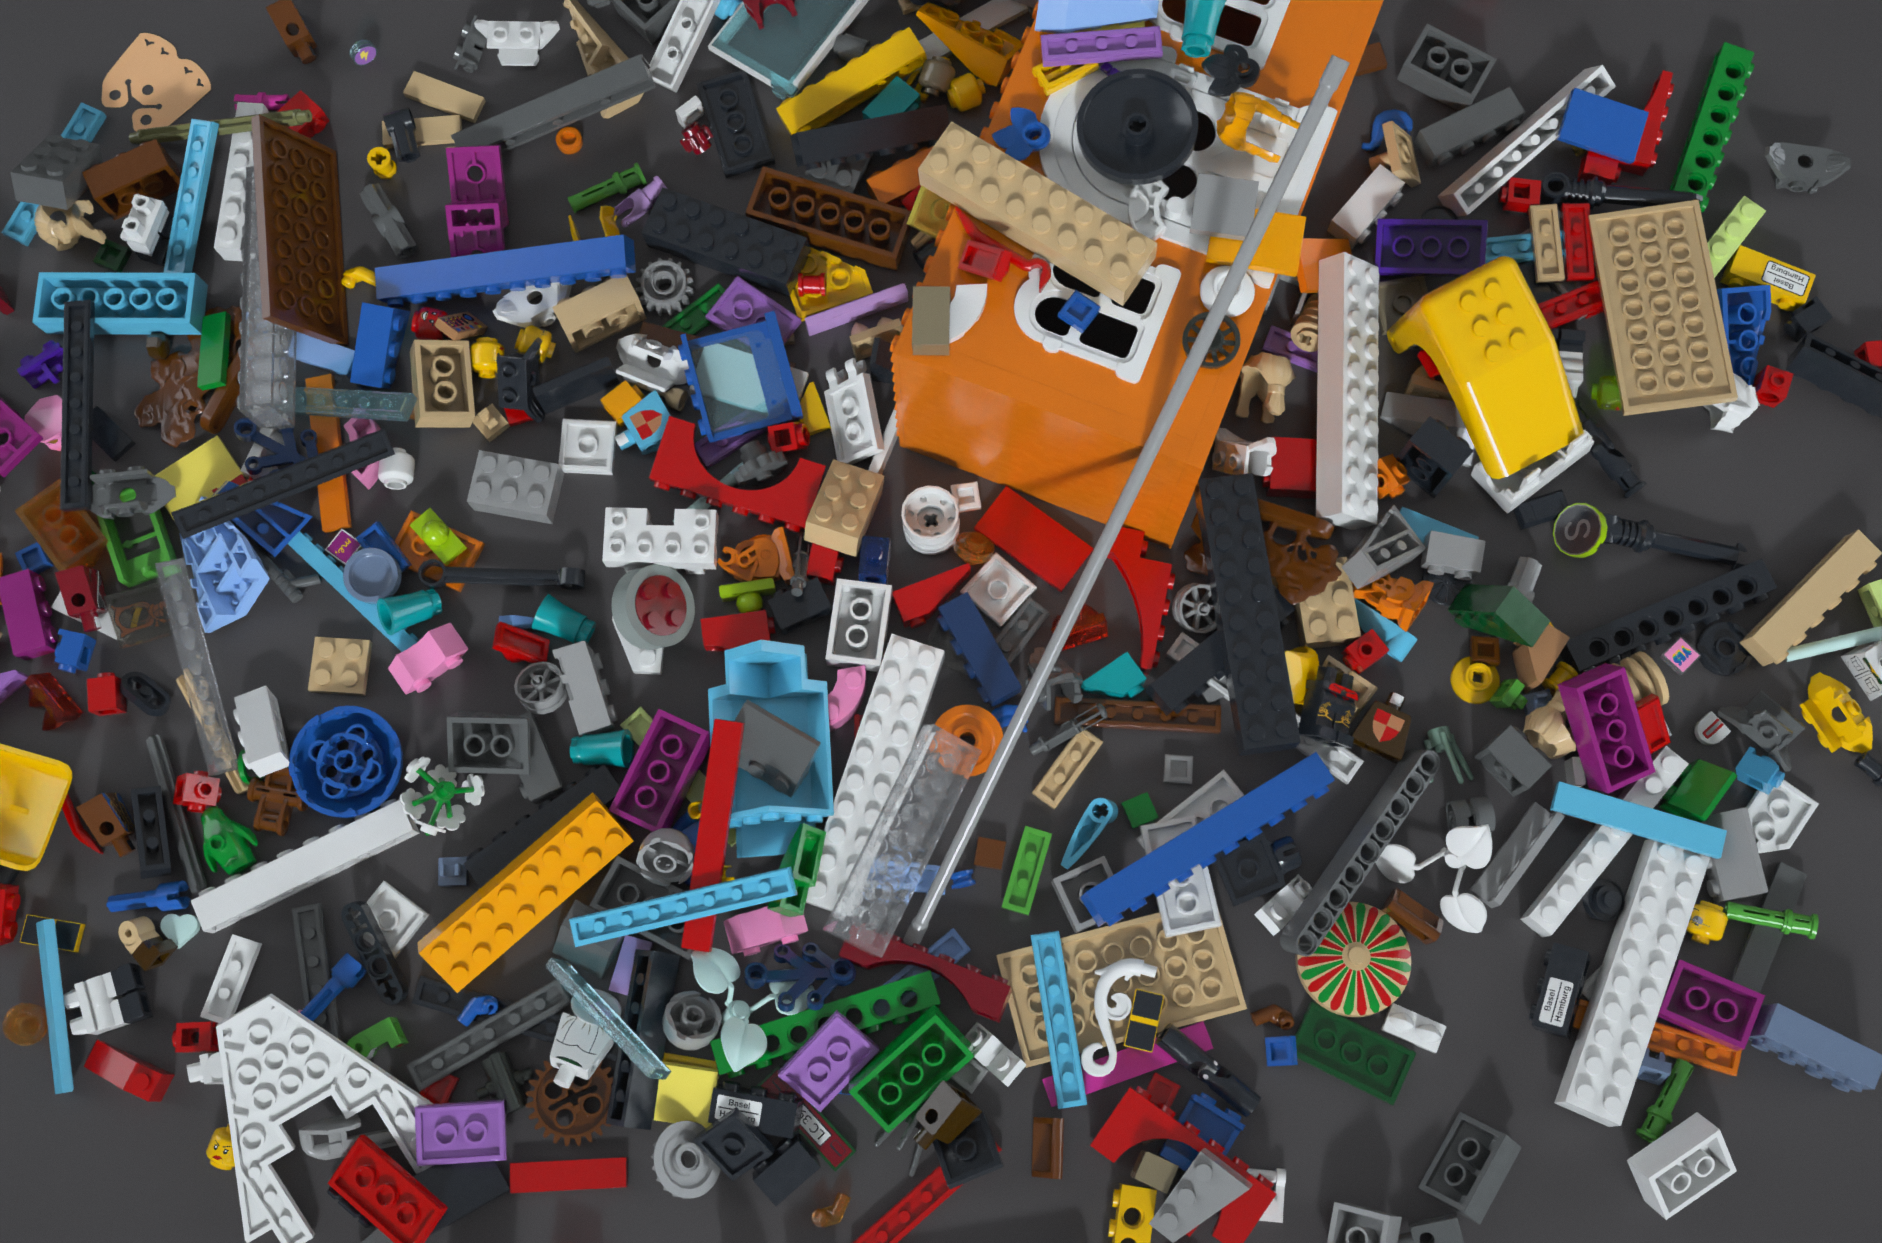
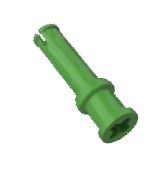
M638 162L634 163V167L621 173L614 172L611 179L571 197H567L574 213L619 192L620 194H626L627 190L640 184L646 185V179Z
M1727 901L1725 904L1724 913L1728 919L1778 928L1780 932L1786 935L1791 932L1807 935L1808 939L1812 940L1816 937L1819 923L1818 914L1813 913L1811 916L1793 913L1792 909H1784L1780 912Z
M1679 1058L1676 1059V1063L1654 1105L1647 1108L1646 1112L1648 1115L1642 1127L1638 1128L1635 1132L1640 1138L1652 1143L1662 1136L1667 1124L1672 1123L1673 1116L1671 1113L1695 1068L1692 1064Z

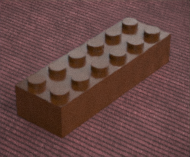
M764 166L761 169L745 212L746 217L806 237L810 245L894 271L898 269L912 230V226L907 224L911 214L909 210Z

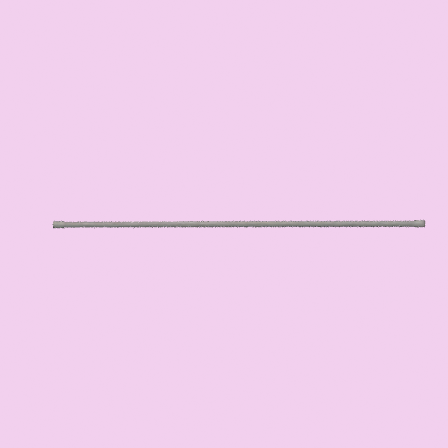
M1332 55L1319 80V86L926 897L906 932L903 940L909 946H912L913 943L919 945L936 906L1333 93L1340 85L1350 64L1346 60Z

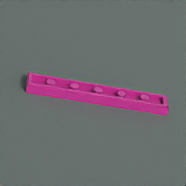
M1204 1021L1179 1029L1204 1051L1213 1049ZM1155 1042L1152 1053L1134 1048L1118 1051L1114 1069L1103 1077H1095L1088 1074L1081 1065L1085 1094L1087 1095L1177 1061L1155 1044ZM1109 1055L1096 1059L1094 1062L1104 1065ZM1052 1075L1042 1079L1051 1107L1057 1105Z

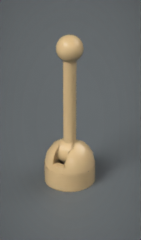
M628 382L631 387L636 385L638 388L653 392L645 384ZM672 388L668 392H661L658 395L665 397L669 407L681 411L686 404L688 393L680 388Z

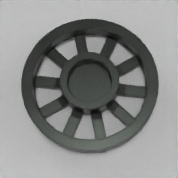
M1209 312L1196 315L1186 325L1182 337L1186 356L1190 352L1188 342L1194 343L1197 338L1187 337L1190 329L1199 334L1200 329L1195 324L1200 320H1203L1204 323ZM1226 315L1222 321L1230 328L1223 332L1218 329L1202 361L1201 368L1218 369L1234 359L1239 350L1241 340L1239 329L1234 321ZM1233 332L1235 341L1224 340L1226 335ZM1222 345L1235 347L1232 353L1230 354L1222 347ZM1219 351L1226 358L1218 361L1216 352ZM1208 353L1212 354L1213 362H1205Z

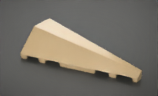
M577 0L564 1V7L569 9L572 17L570 22L571 28L576 30L579 37L576 43L588 76L629 59ZM644 93L600 112L601 116L609 119L637 104Z

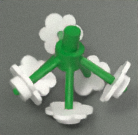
M422 756L420 759H414L407 766L406 771L408 773L405 776V780L412 783L420 775L429 783L427 787L432 793L423 796L420 792L415 793L412 788L407 789L406 792L400 795L403 811L405 814H410L415 823L422 825L420 831L425 832L426 836L430 834L436 836L438 831L446 833V830L443 829L445 827L450 831H455L459 828V823L465 822L466 817L463 814L464 808L458 804L451 806L450 799L454 794L465 793L466 802H471L474 806L479 805L481 797L485 794L483 779L480 775L469 774L467 780L462 783V787L455 788L457 786L455 780L456 772H449L448 767L445 768L442 764H439L435 767V770H429L426 773L425 767L428 766L431 759ZM434 799L437 803L429 823L418 821L421 818V814L426 811L423 803Z

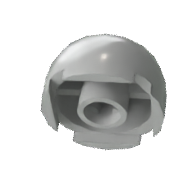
M661 828L653 831L642 841L636 862L641 868L640 873L650 882L661 886H670L671 882L679 881V884L683 883L691 876L693 870L694 846L689 838L679 830Z
M683 991L674 995L667 1004L662 1019L663 1031L668 1040L677 1048L697 1050L707 1046L717 1035L722 1020L721 1011L710 997L707 1000L700 997L701 993Z

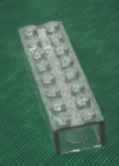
M935 724L923 725L823 928L824 931L872 956L883 957L982 752L981 750Z

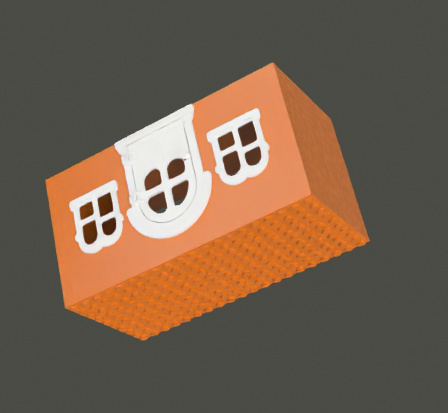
M1159 0L1157 18L1145 21V27L1160 26L1163 49L1162 58L1108 63L1119 71L1150 69L1164 73L1178 81L1189 92L1197 111L1207 115L1215 129V140L1212 145L1202 151L1193 150L1184 165L1194 171L1196 179L1198 173L1259 181L1255 209H1259L1297 129L1260 112H1255L1246 131V141L1281 156L1278 163L1269 162L1246 151L1233 150L1225 145L1218 137L1216 131L1217 120L1222 117L1225 103L1229 100L1230 96L1216 97L1209 95L1208 89L1214 78L1206 73L1201 66V63L1207 57H1189L1181 50L1183 42L1181 37L1185 19V0ZM1384 0L1226 1L1209 56L1224 54L1227 44H1236L1245 48L1248 57L1258 63L1260 76L1253 86L1248 88L1240 87L1236 92H1244L1260 97L1261 100H1265L1275 106L1282 114L1290 116L1292 120L1301 123L1331 56L1335 55L1350 62L1338 89L1333 93L1276 212L1301 216ZM1037 2L1032 14V19H1034L1032 27L1027 26L1022 36L1021 43L1024 44L1021 52L1016 51L1012 59V74L1010 77L1005 76L1001 85L1000 93L1003 94L1000 102H994L989 118L992 119L989 128L984 126L979 138L1005 153L1006 150L995 143L992 134L1012 125L1010 117L1011 108L1020 107L1033 111L1038 122L1045 124L1049 128L1051 139L1044 149L1033 151L1026 159L1019 162L1130 227L1128 207L1134 185L1112 181L1095 171L1084 158L1077 138V116L1084 98L1097 83L1108 77V75L1100 70L1104 63H1098L1099 70L1046 96L1043 86L1041 87L1038 83V78L1032 74V68L1042 63L1041 35L1054 33L1035 31L1039 3ZM1057 66L1043 74L1046 76L1051 72L1059 69L1061 66ZM1035 136L1032 138V140H1036L1040 136ZM1196 187L1191 194L1183 199L1175 196L1169 200L1163 199L1161 201L1160 215L1167 226V230L1155 241L1158 243L1156 258L1142 277L1155 284L1154 292L1143 314L1114 305L1112 299L1102 293L1098 297L1082 293L1101 306L1099 313L1136 326L1138 332L1126 358H1120L1081 343L1079 339L1081 333L1072 326L1067 335L1061 336L1045 330L1038 324L1035 310L1041 301L1050 297L1068 301L1075 291L1063 286L1056 280L1053 273L1054 264L1049 261L1047 262L1051 268V278L1041 293H1039V284L1042 270L1039 268L1028 272L1010 263V270L1006 277L1002 279V282L989 280L988 278L958 269L967 241L971 239L965 232L955 212L956 206L951 203L946 215V221H948L946 229H940L935 241V246L937 247L935 255H929L923 271L926 273L923 283L918 281L916 286L950 287L952 301L955 297L957 285L987 283L986 304L979 320L964 333L963 337L949 344L950 355L947 356L913 355V306L912 309L907 308L901 321V325L904 326L900 335L896 334L890 346V351L893 352L891 356V362H893L891 372L894 373L892 382L895 383L893 392H896L894 396V401H896L894 410L897 411L895 419H897L896 428H898L896 436L899 437L900 446L1106 524L1187 358L1182 344L1184 329L1193 317L1209 312L1200 297L1201 282L1209 271L1216 267L1224 266L1205 262L1210 236L1189 233ZM960 209L976 225L979 231L1028 260L1032 258L1045 260ZM1247 269L1246 273L1251 277L1255 287L1254 300L1244 313L1235 317H1229L1237 325L1240 332L1239 350L1234 359L1218 369L1199 368L1122 525L1125 528L1144 531L1145 540L1171 549L1278 274ZM1203 320L1195 324L1199 329L1203 325ZM1222 321L1219 329L1223 332L1230 327ZM1190 329L1187 337H1197L1198 334ZM1233 332L1226 335L1224 340L1235 341ZM1188 342L1190 350L1194 344L1192 342ZM1222 345V347L1230 354L1232 353L1235 347ZM1219 351L1216 352L1218 361L1226 358ZM1208 353L1205 362H1213L1211 353Z

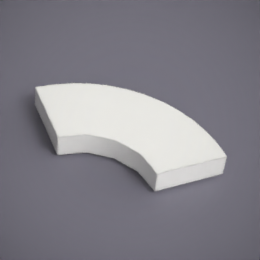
M1162 180L1150 184L1134 185L1129 200L1128 219L1130 227L1153 241H1156L1167 230V226L1161 219L1159 208L1161 201L1168 194L1169 187Z
M987 283L956 286L955 297L950 303L949 344L963 337L964 333L981 317L987 299Z

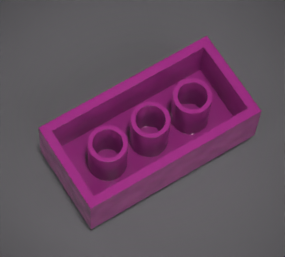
M1603 664L1558 684L1589 788L1604 793H1611L1656 772L1625 667Z
M658 709L608 811L652 832L661 828H671L710 748V732Z

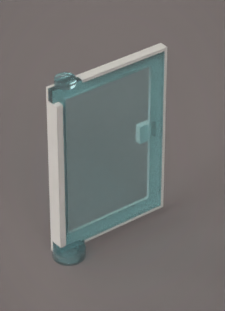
M795 0V8L798 15L792 17L785 6L772 4L764 11L763 24L765 28L759 30L757 23L747 13L742 2L710 42L708 49L773 88L772 92L782 100L786 96L794 98L832 49L838 35L846 31L869 0Z

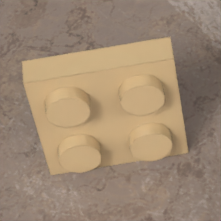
M315 637L308 691L366 696L372 642L362 639Z

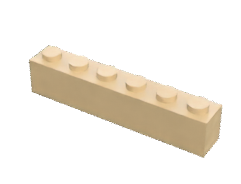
M1859 529L1844 536L1739 643L1762 666L1773 662L1776 665L1789 655L1787 650L1792 645H1798L1807 637L1804 632L1809 627L1814 628L1825 618L1822 614L1827 609L1832 610L1842 601L1840 596L1845 591L1846 593L1851 591L1860 583L1857 578L1862 573L1865 575L1876 567L1877 563L1875 560L1882 552Z

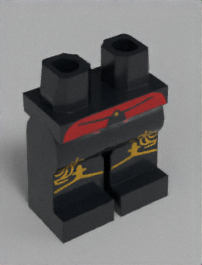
M1318 666L1316 680H1307L1306 683L1308 691L1305 695L1299 723V735L1330 747L1353 748L1354 737L1348 735L1350 720L1356 710L1354 701H1358L1360 693L1352 690L1354 676L1337 673V669L1333 667Z

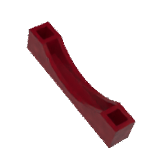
M861 922L860 926L851 924L839 953L840 958L848 959L853 965L866 970L896 964L913 965L930 970L956 987L966 999L973 1013L1000 1023L1012 993V988L1007 985L1008 980L994 974L989 978L981 974V969L966 964L965 968L954 964L955 959L941 953L936 957L928 953V948L913 943L912 947L902 943L903 939L891 933L883 936L876 933L877 929L863 922Z

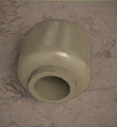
M933 56L932 59L924 61L918 82L925 88V94L939 97L940 93H948L947 90L950 89V83L956 74L955 69L951 66V61L938 56Z

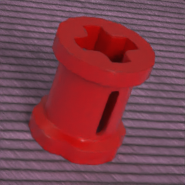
M825 272L820 275L804 276L803 273H798L799 297H804L805 294H821V296H826L827 283Z

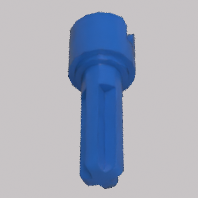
M182 880L160 883L156 890L111 895L108 897L106 905L110 912L158 907L161 911L186 909L190 904L191 898L188 896L180 897L179 892L189 889L188 884Z
M348 953L331 969L332 977L300 1012L311 1021H314L345 988H353L367 973V970Z

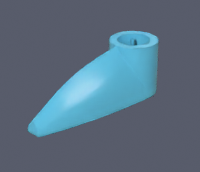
M1354 598L1361 629L1367 633L1373 628L1390 650L1387 654L1395 660L1402 662L1416 643L1417 638Z
M1097 798L1089 804L1071 837L1061 866L1068 870L1094 843L1105 826L1117 818L1118 807L1112 800ZM1107 805L1108 815L1100 817L1099 807Z

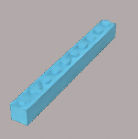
M299 531L290 540L288 545L401 652L407 650L420 640L413 633L409 635L405 631L407 628L393 635L387 634L379 620L377 604L362 602L354 598L347 591L343 581L344 568L342 566L338 568L335 565L337 561L331 555L326 556L323 553L325 550L318 543L314 545L311 542L313 538L306 532L302 534Z

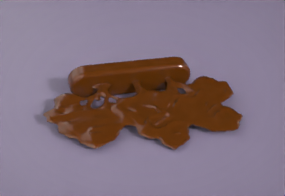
M232 305L227 309L217 306L205 312V316L224 311L231 315L230 334H234L235 339L234 341L229 340L230 352L228 353V359L231 363L227 368L226 386L216 388L208 404L205 403L202 396L208 390L202 391L197 387L201 335H187L192 346L190 352L185 354L181 351H176L170 354L167 359L151 361V378L159 383L160 389L145 395L135 408L134 415L138 419V424L141 428L152 427L160 423L161 441L175 448L179 446L180 442H187L194 438L196 433L194 419L200 413H202L200 426L203 430L217 434L223 429L254 374L263 341L254 337H248L242 342L236 352V341L245 338L252 329L251 321L242 316V306ZM190 406L197 407L195 411H190L188 408Z
M1257 498L1261 521L1270 524L1268 530L1263 531L1270 573L1278 583L1280 594L1290 604L1295 605L1305 601L1309 596H1316L1324 592L1328 582L1336 581L1338 576L1342 574L1336 565L1339 553L1336 547L1330 544L1321 545L1313 549L1308 544L1306 536L1318 540H1328L1333 533L1334 526L1324 519ZM1196 513L1191 528L1201 539V542L1192 545L1190 549L1185 551L1184 559L1187 562L1186 567L1190 572L1208 575L1198 513ZM1276 527L1296 532L1295 541L1285 545L1275 542L1273 534ZM1294 545V550L1287 552V548ZM1299 545H1302V550L1306 549V560H1301L1297 554ZM1311 551L1317 553L1315 558L1311 557Z

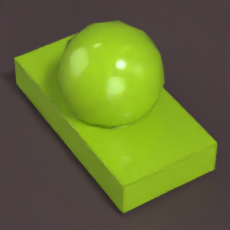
M431 508L427 509L409 525L446 566L467 549Z
M767 578L720 585L719 592L723 602L736 600L738 611L746 613L760 611L763 607L762 596L774 594L776 592V585L774 579Z

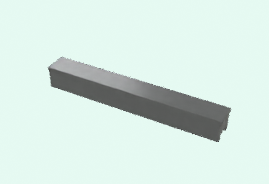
M639 54L456 132L451 137L456 147L501 145V153L656 88L649 69L650 65L643 55Z

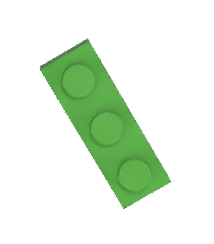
M1025 826L1001 908L1029 916L1052 833Z

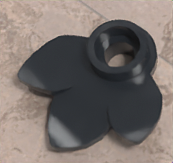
M1227 44L1224 54L1211 55L1201 63L1203 70L1214 78L1208 89V94L1211 96H1230L1240 87L1248 88L1253 86L1260 76L1258 63L1248 57L1245 48L1236 44Z

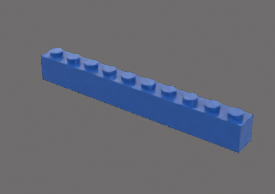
M623 234L375 268L376 299L387 303L389 307H401L403 302L425 304L428 303V299L434 298L438 301L452 300V296L457 295L464 298L476 297L477 293L480 292L495 295L500 294L503 289L524 291L527 286L534 285L536 288H549L551 283L560 282L562 285L576 284V280L585 279L588 282L600 281L601 277L604 276L625 278L627 273L636 272L634 240Z
M1317 752L1091 888L1080 898L1098 927L1104 923H1107L1110 927L1124 918L1121 914L1129 908L1134 912L1147 904L1145 898L1154 893L1157 898L1170 890L1169 883L1176 879L1181 883L1194 875L1192 869L1200 865L1204 869L1217 861L1215 855L1221 851L1227 855L1240 846L1239 840L1244 837L1248 841L1263 832L1260 827L1267 823L1271 827L1285 819L1283 813L1291 809L1295 813L1307 805L1305 801L1312 795L1315 799L1323 796L1330 791L1327 786L1335 781Z

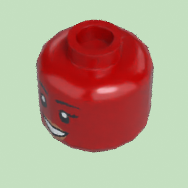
M422 307L420 311H415L413 315L411 331L415 332L418 340H444L448 336L436 328L435 323L438 317L448 316V314L443 310Z

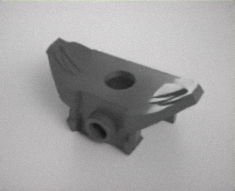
M1787 142L1773 143L1765 147V157L1777 176L1776 189L1787 188L1792 192L1808 191V193L1812 194L1817 192L1818 187L1826 186L1851 169V158L1846 157L1842 152L1833 151V149ZM1799 163L1812 164L1810 168H1803Z
M143 466L128 467L127 471L116 472L114 469H103L99 471V474L90 475V479L95 482L92 485L90 511L102 518L115 519V515L129 517L138 512L149 515L176 497L175 486L169 484L165 479L155 477L154 474ZM126 488L133 489L136 493L134 501L123 503L120 499L121 492Z
M1044 647L1034 648L1033 653L1030 655L1028 677L1025 678V690L1045 651ZM1058 658L1052 671L1058 672L1050 673L1037 700V703L1047 711L1051 710L1052 685L1060 684L1061 693L1072 703L1080 702L1083 696L1079 684L1083 683L1081 672H1075L1069 666V662Z
M1762 690L1744 707L1727 706L1719 708L1717 716L1729 721L1742 734L1745 733L1767 751L1769 756L1776 759L1785 772L1791 771L1792 763L1788 745L1806 729L1805 725Z

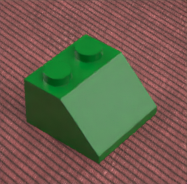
M1701 759L1688 764L1676 783L1662 797L1664 800L1659 807L1672 815L1696 822L1705 821L1738 775Z

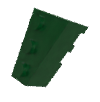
M1465 584L1448 608V611L1455 616V622L1464 628H1471L1529 647L1534 646L1550 623V620L1514 586Z

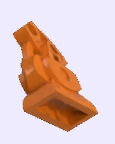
M783 526L775 529L772 535L761 534L749 540H744L735 549L724 547L722 551L725 554H730L731 559L728 562H724L718 558L717 561L723 570L739 582L772 578L775 582L782 578L786 585H790V579L795 575L793 560Z
M1388 574L1359 589L1352 582L1354 598L1365 599L1369 604L1376 607V610L1381 612V616L1388 619H1396L1399 627L1407 632L1426 605L1434 583L1422 580L1414 585L1410 579L1401 576L1399 579L1391 578Z

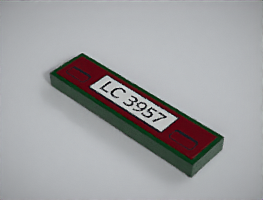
M779 1065L757 1085L768 1088L769 1093L779 1094V1091H789L796 1093V1098L804 1099L778 1076V1071L781 1069ZM804 1099L799 1133L836 1172L856 1152V1149L822 1112L818 1111Z

